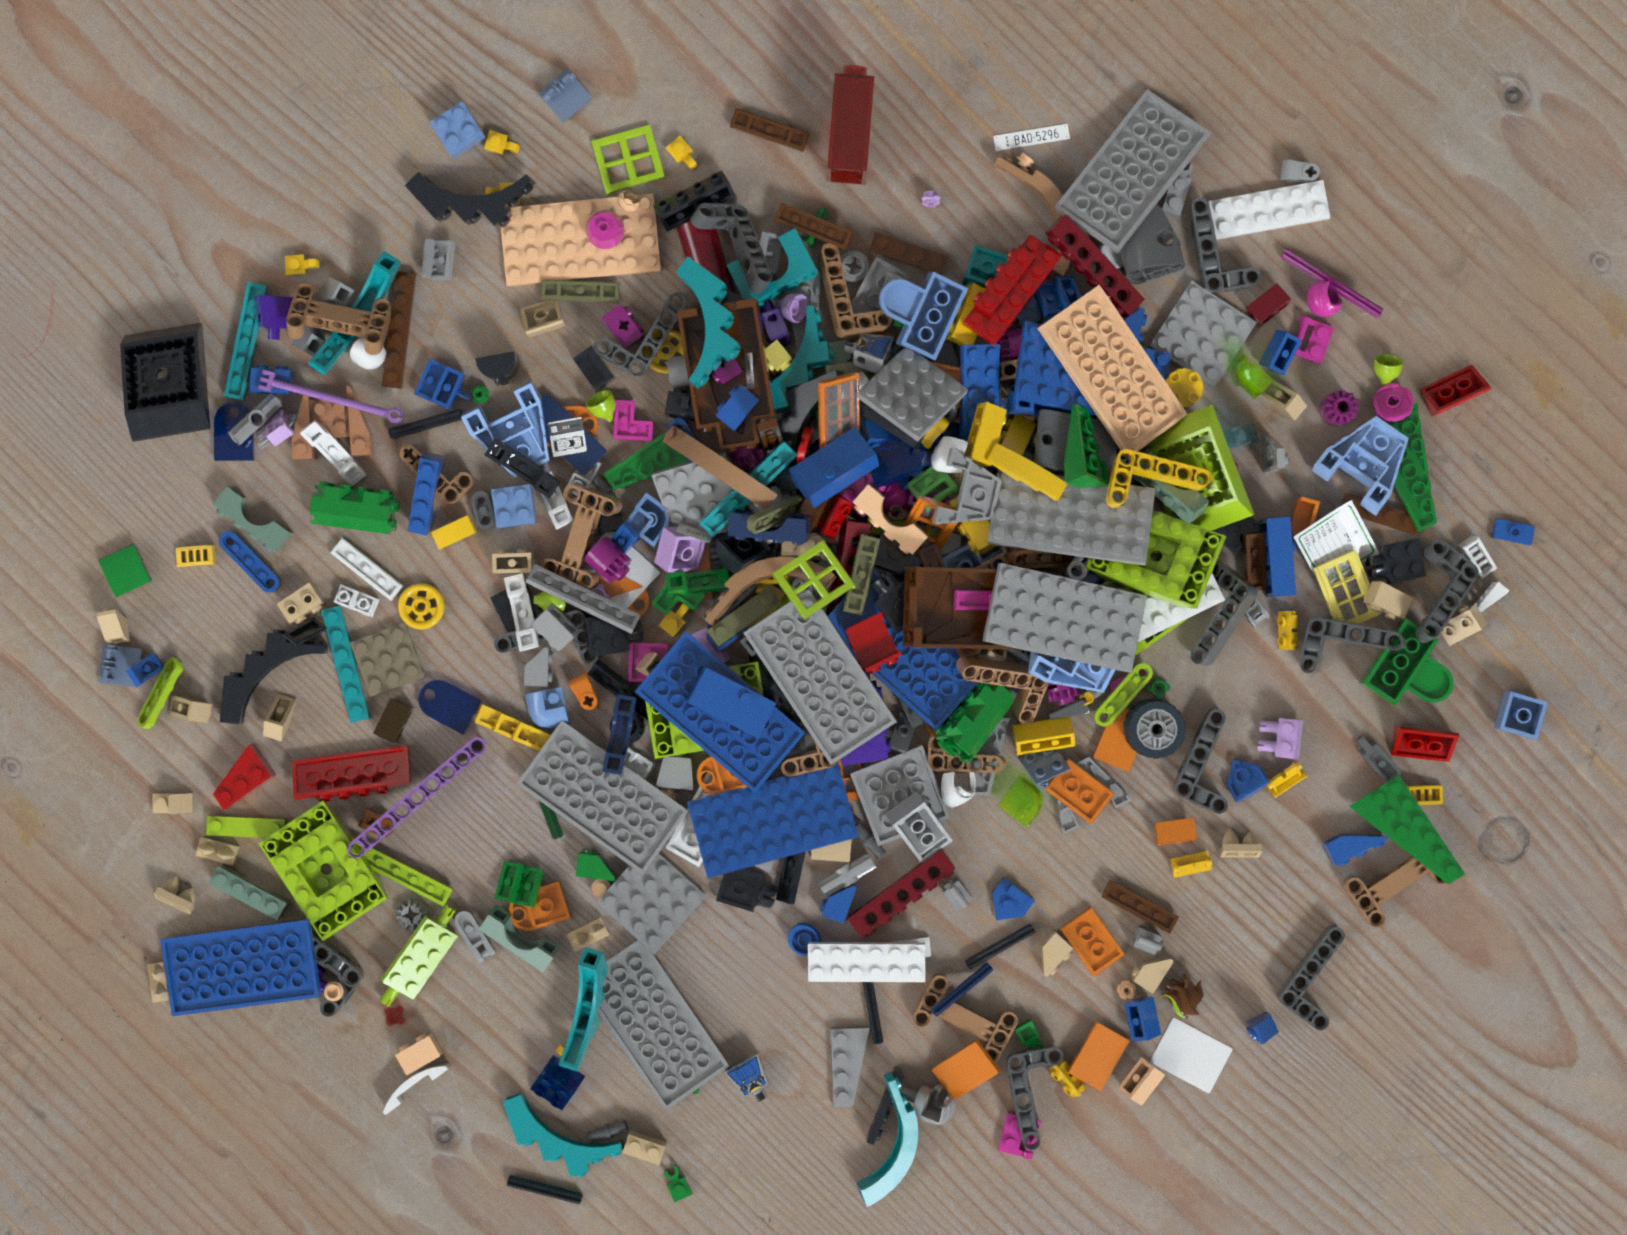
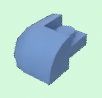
M646 492L626 521L635 528L642 539L655 547L661 538L663 527L669 526L670 517L665 514L667 509Z
M563 687L525 694L529 716L537 726L541 728H556L561 721L571 725Z

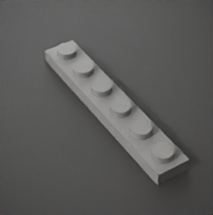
M534 564L526 579V583L631 634L641 616Z

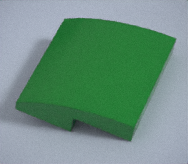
M131 544L98 560L115 597L152 581L135 544Z
M504 861L494 899L535 908L544 870Z

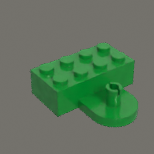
M1407 618L1400 619L1393 632L1404 636L1406 640L1404 648L1399 651L1381 649L1359 684L1392 705H1397L1406 689L1424 701L1432 703L1441 702L1451 694L1454 681L1451 672L1445 666L1429 657L1439 639L1434 638L1427 643L1420 642L1415 634L1418 625ZM1395 636L1391 639V645L1393 647H1396L1400 644V638L1398 636Z

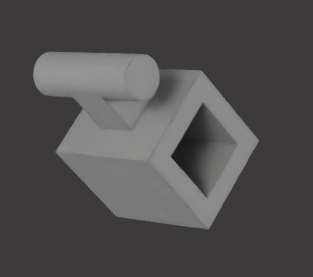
M951 879L943 886L945 888L943 893L958 911L968 906L969 902L973 899L958 879L955 881Z
M1138 926L1131 944L1155 955L1157 951L1160 952L1164 941H1162L1161 935Z

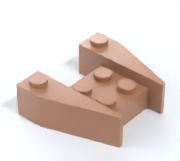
M347 386V398L359 401L354 388ZM303 395L291 440L293 460H317L316 447H312L300 434V431L314 420L326 428L336 439L350 438L351 456H375L373 434L362 410L325 400H313V397Z

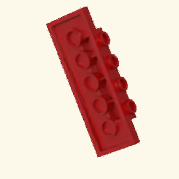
M1031 234L1021 246L1019 245L1017 249H1011L1007 256L1009 260L1005 264L1002 262L996 270L998 274L995 278L990 277L985 284L986 290L976 295L973 300L975 302L974 308L963 321L965 327L994 346L1062 258V254Z
M404 745L293 760V797L295 800L315 797L320 802L323 800L328 802L332 797L344 800L349 799L350 795L358 794L359 797L369 796V792L376 791L377 794H387L394 786L411 784L409 747Z

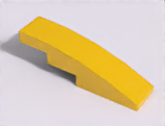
M997 443L986 461L1017 482L1022 481L1036 492L1040 490L1054 501L1059 500L1067 486L1066 482L1051 472Z
M481 704L474 719L475 723L538 751L542 749L551 734L484 704Z

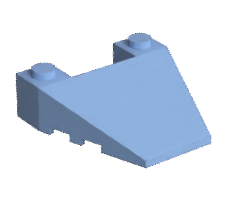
M533 380L515 387L513 392L521 407L490 422L481 405L462 414L461 418L470 435L484 449L487 450L494 439H497L525 455L539 466L549 461L542 399ZM505 468L514 478L517 477L516 474Z
M1375 416L1333 446L1328 447L1315 463L1312 471L1328 482L1336 470L1340 468L1368 487L1370 490L1360 505L1376 516L1392 493L1409 438Z

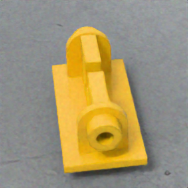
M1278 611L1279 636L1277 641L1279 650H1296V646H1298V632H1292V629L1298 628V615H1296V611Z
M1293 762L1291 766L1283 770L1284 772L1269 779L1270 783L1266 787L1275 798L1308 777L1302 770L1299 762Z
M1208 851L1170 859L1174 878L1212 870V860L1209 857Z
M1062 1060L1060 1064L1049 1066L1048 1069L1051 1072V1076L1060 1082L1067 1095L1072 1098L1077 1097L1085 1090L1082 1080L1073 1075L1069 1076L1067 1070L1070 1066L1065 1060Z

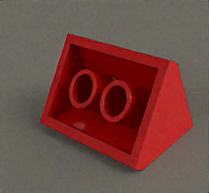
M1470 365L1421 388L1420 393L1431 416H1435L1491 390V386L1476 368Z
M1394 726L1391 755L1450 762L1459 733Z

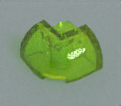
M1241 356L1232 367V381L1236 387L1241 386L1255 399L1273 380L1255 362L1250 364L1246 361V356Z
M1020 774L997 806L1029 828L1043 807V796L1036 785Z

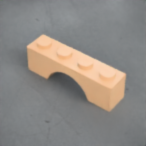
M868 484L853 501L855 504L854 508L862 515L866 513L870 517L869 521L876 528L879 526L885 530L884 535L891 541L895 539L900 544L898 547L904 553L908 554L910 552L913 554L929 535L916 523L908 526H897L891 523L883 512L885 496L872 484Z

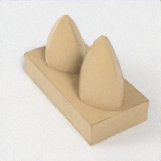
M1229 828L1223 838L1220 857L1259 858L1262 853V844L1258 843V840L1251 832L1247 833L1242 844H1239L1237 835Z
M201 836L195 856L233 866L235 865L240 846Z
M177 876L168 879L160 888L157 887L154 892L155 899L191 915L195 901L193 888H188L177 896L179 887Z
M600 917L566 935L574 952L610 935L603 918Z
M164 961L147 964L152 1003L168 1001L169 994Z

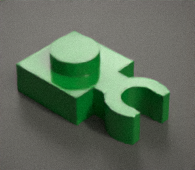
M1031 1018L1016 1026L1015 1032L1023 1046L1029 1043V1049L1034 1048V1046L1044 1047L1042 1042L1037 1040L1041 1036Z
M674 1165L676 1171L674 1174H670L668 1169L664 1171L665 1176L671 1179V1182L667 1183V1187L674 1203L693 1194L685 1175L679 1177L680 1170L678 1165Z

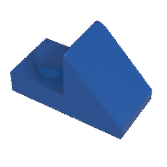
M628 521L624 522L611 538L625 554L641 539L640 534Z
M153 652L130 666L126 673L135 686L138 687L160 672L164 666Z

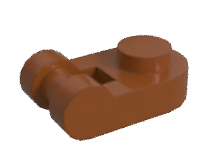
M365 808V815L363 820L359 821L358 826L366 830L371 825L369 823L372 818L377 820L382 815L372 809ZM387 817L382 820L381 825L383 828L389 829L392 827L393 821ZM393 829L388 835H386L385 837L391 835V834L393 833L394 829Z

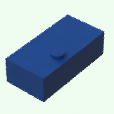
M854 427L790 468L789 472L793 483L812 507L815 508L877 468L879 462L875 451Z
M1290 517L1260 520L1261 531L1264 532L1266 598L1296 595L1293 552H1296V544L1294 540L1292 541Z
M703 667L686 701L758 739L776 705L775 702L707 667Z

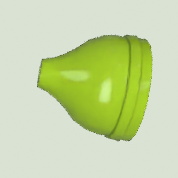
M1387 353L1375 356L1373 361L1374 371L1380 379L1381 385L1390 384L1392 380L1400 375L1404 366V361L1401 357Z
M601 390L587 400L586 407L593 416L605 419L608 422L614 420L616 401L610 390Z
M544 591L534 596V604L539 605L543 610L552 603L563 613L565 601Z

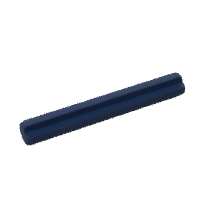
M985 963L930 1009L933 1015L939 1016L993 971L990 964Z

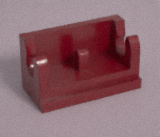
M1276 283L1246 307L1247 313L1257 322L1256 324L1260 328L1290 304L1291 298Z

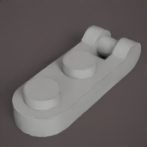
M467 910L460 911L455 916L454 923L476 960L481 963L487 956H493L497 952L485 933L479 930L481 926L474 915ZM481 944L485 947L482 951L478 949V946Z

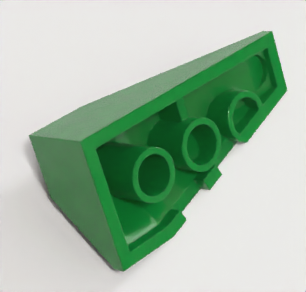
M1075 403L1072 405L1064 460V478L1067 484L1076 488L1106 487L1109 484L1105 461L1101 462L1098 451L1101 449L1099 444H1096L1092 435L1095 430L1088 409Z

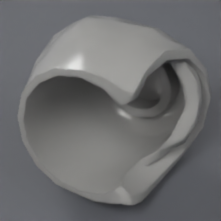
M678 355L667 359L664 364L668 366L669 382L673 388H689L685 357Z

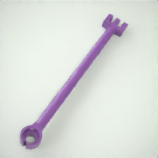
M262 370V374L269 375L268 379L260 377L259 381L267 384L266 386L258 385L257 389L272 392L273 387L385 416L392 423H400L403 420L400 417L392 418L393 412H398L399 416H404L403 411L399 408L394 407L389 410L275 379L276 373Z

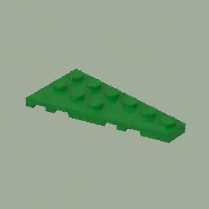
M1417 402L1413 404L1412 412L1409 416L1399 421H1389L1386 423L1409 438L1394 488L1419 533L1435 525L1437 519L1434 500H1432L1431 482L1428 475L1424 439L1422 438Z
M1399 775L1349 806L1448 885L1465 875Z

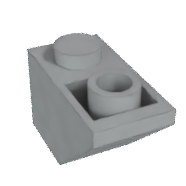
M544 647L525 665L524 686H549V683L553 682V671H550V663L554 661V652L550 651L551 647Z

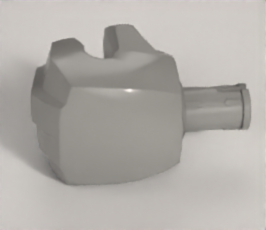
M941 1084L936 1085L933 1089L923 1085L918 1092L902 1086L900 1089V1093L904 1094L906 1100L914 1103L913 1108L916 1116L925 1122L942 1125L955 1114L956 1100L952 1094L947 1096L944 1103L939 1101L940 1093L943 1090Z

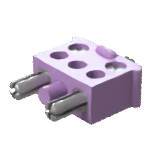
M279 410L278 413L265 421L264 430L256 435L258 440H262L258 443V447L263 449L270 443L276 447L294 434L292 424L297 418L296 414L286 415L283 410Z

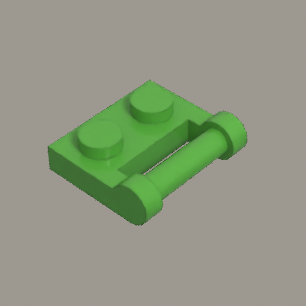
M930 467L907 484V488L916 499L919 496L926 497L944 483L948 487L932 499L941 502L952 493L955 494L959 491L956 483L946 472L936 471L933 467ZM926 506L924 510L926 513H929L933 509Z

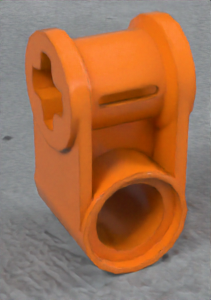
M586 672L568 681L582 708L593 710L598 707L599 697ZM587 697L594 699L592 706L586 705Z

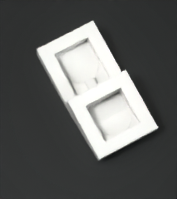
M628 747L625 765L647 780L656 764Z

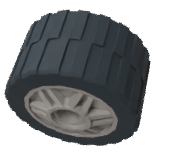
M1145 699L1144 701L1137 702L1126 714L1123 723L1126 741L1140 755L1153 759L1168 757L1180 748L1185 739V720L1181 712L1174 705L1166 701ZM1156 724L1157 729L1152 733V726Z

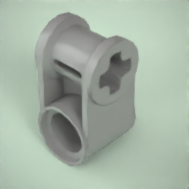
M1283 160L1280 180L1285 182H1314L1320 174V169L1314 163ZM1308 169H1311V173H1314L1311 177H1308L1309 175L1305 173Z
M1255 598L1244 617L1253 628H1256L1259 622L1265 618H1270V615L1258 599Z

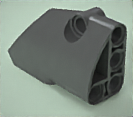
M1156 205L1120 250L1126 276L1135 285L1185 268L1180 241L1163 209ZM1174 239L1171 244L1166 245L1168 240Z

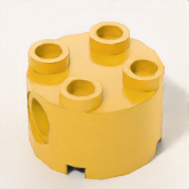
M1186 368L1177 369L1169 374L1165 380L1183 408L1192 406L1202 396L1203 382L1200 375L1193 370Z

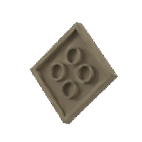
M405 622L350 642L370 697L426 677Z

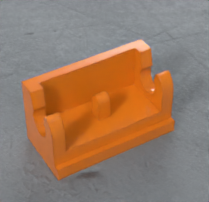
M1194 817L1155 823L1154 831L1157 846L1191 842L1197 839Z

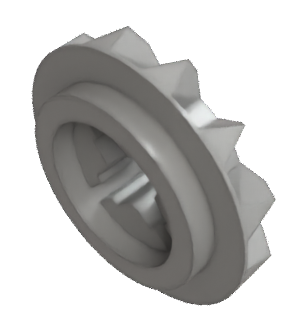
M848 251L840 257L846 280L858 282L866 276L869 270V263L864 254L859 251ZM855 258L856 265L862 269H855L851 274V269L847 265L852 264Z
M408 899L397 908L396 918L399 925L406 930H416L423 918L428 915L427 909L419 900ZM410 907L413 913H420L414 917L413 923L410 917H404V915L409 913Z

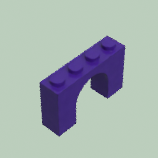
M876 680L871 681L876 690L878 691V693L880 694V696L883 698L881 686L877 687ZM888 728L842 757V766L888 759L887 752L891 751L890 741L885 740Z

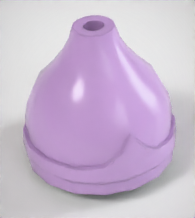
M801 293L788 294L776 303V307L779 308L782 316L793 323H800L805 319L806 306H809L808 299Z

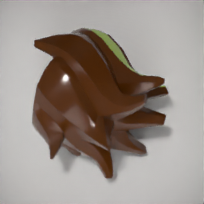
M1183 973V982L1170 979L1173 984L1166 983L1165 986L1168 992L1161 993V996L1168 998L1173 1013L1182 1019H1188L1187 1015H1199L1195 1008H1197L1204 994L1201 980L1195 986L1187 979L1185 973Z

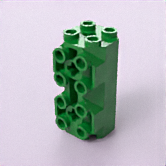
M320 481L319 485H315V489H318V491L313 492L311 498L310 515L314 516V520L310 519L311 524L388 535L391 534V531H396L397 520H395V512L399 511L400 501L396 500L393 492L378 489V492L374 493V489L358 487V490H354V486L339 484L338 488L333 483Z
M978 682L937 730H934L937 734L936 738L939 740V746L952 757L960 756L959 761L963 763L971 762L1013 704L1015 694L1004 686Z

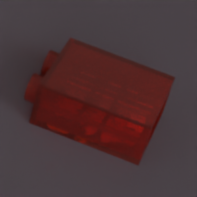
M846 65L843 67V74L835 73L827 182L866 184L875 76H867V68L863 66Z

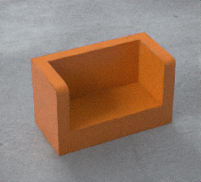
M1302 496L1297 497L1291 517V533L1293 537L1314 524L1320 501Z

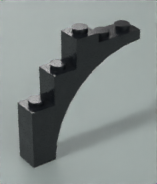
M418 172L404 186L440 222L447 220L452 215V210L468 225L477 223L483 213L495 227L500 229L511 221L510 218L513 215L508 209L514 208L524 194L530 193L536 182L525 174L517 182L501 191L487 195L468 196L443 190Z
M273 629V633H267L265 655H263L264 652L252 651V654H246L244 676L242 677V673L230 672V676H224L220 722L243 724L246 708L253 692L273 669L298 656L328 654V646L323 645L322 641H311V644H301L295 647L283 636L285 630Z

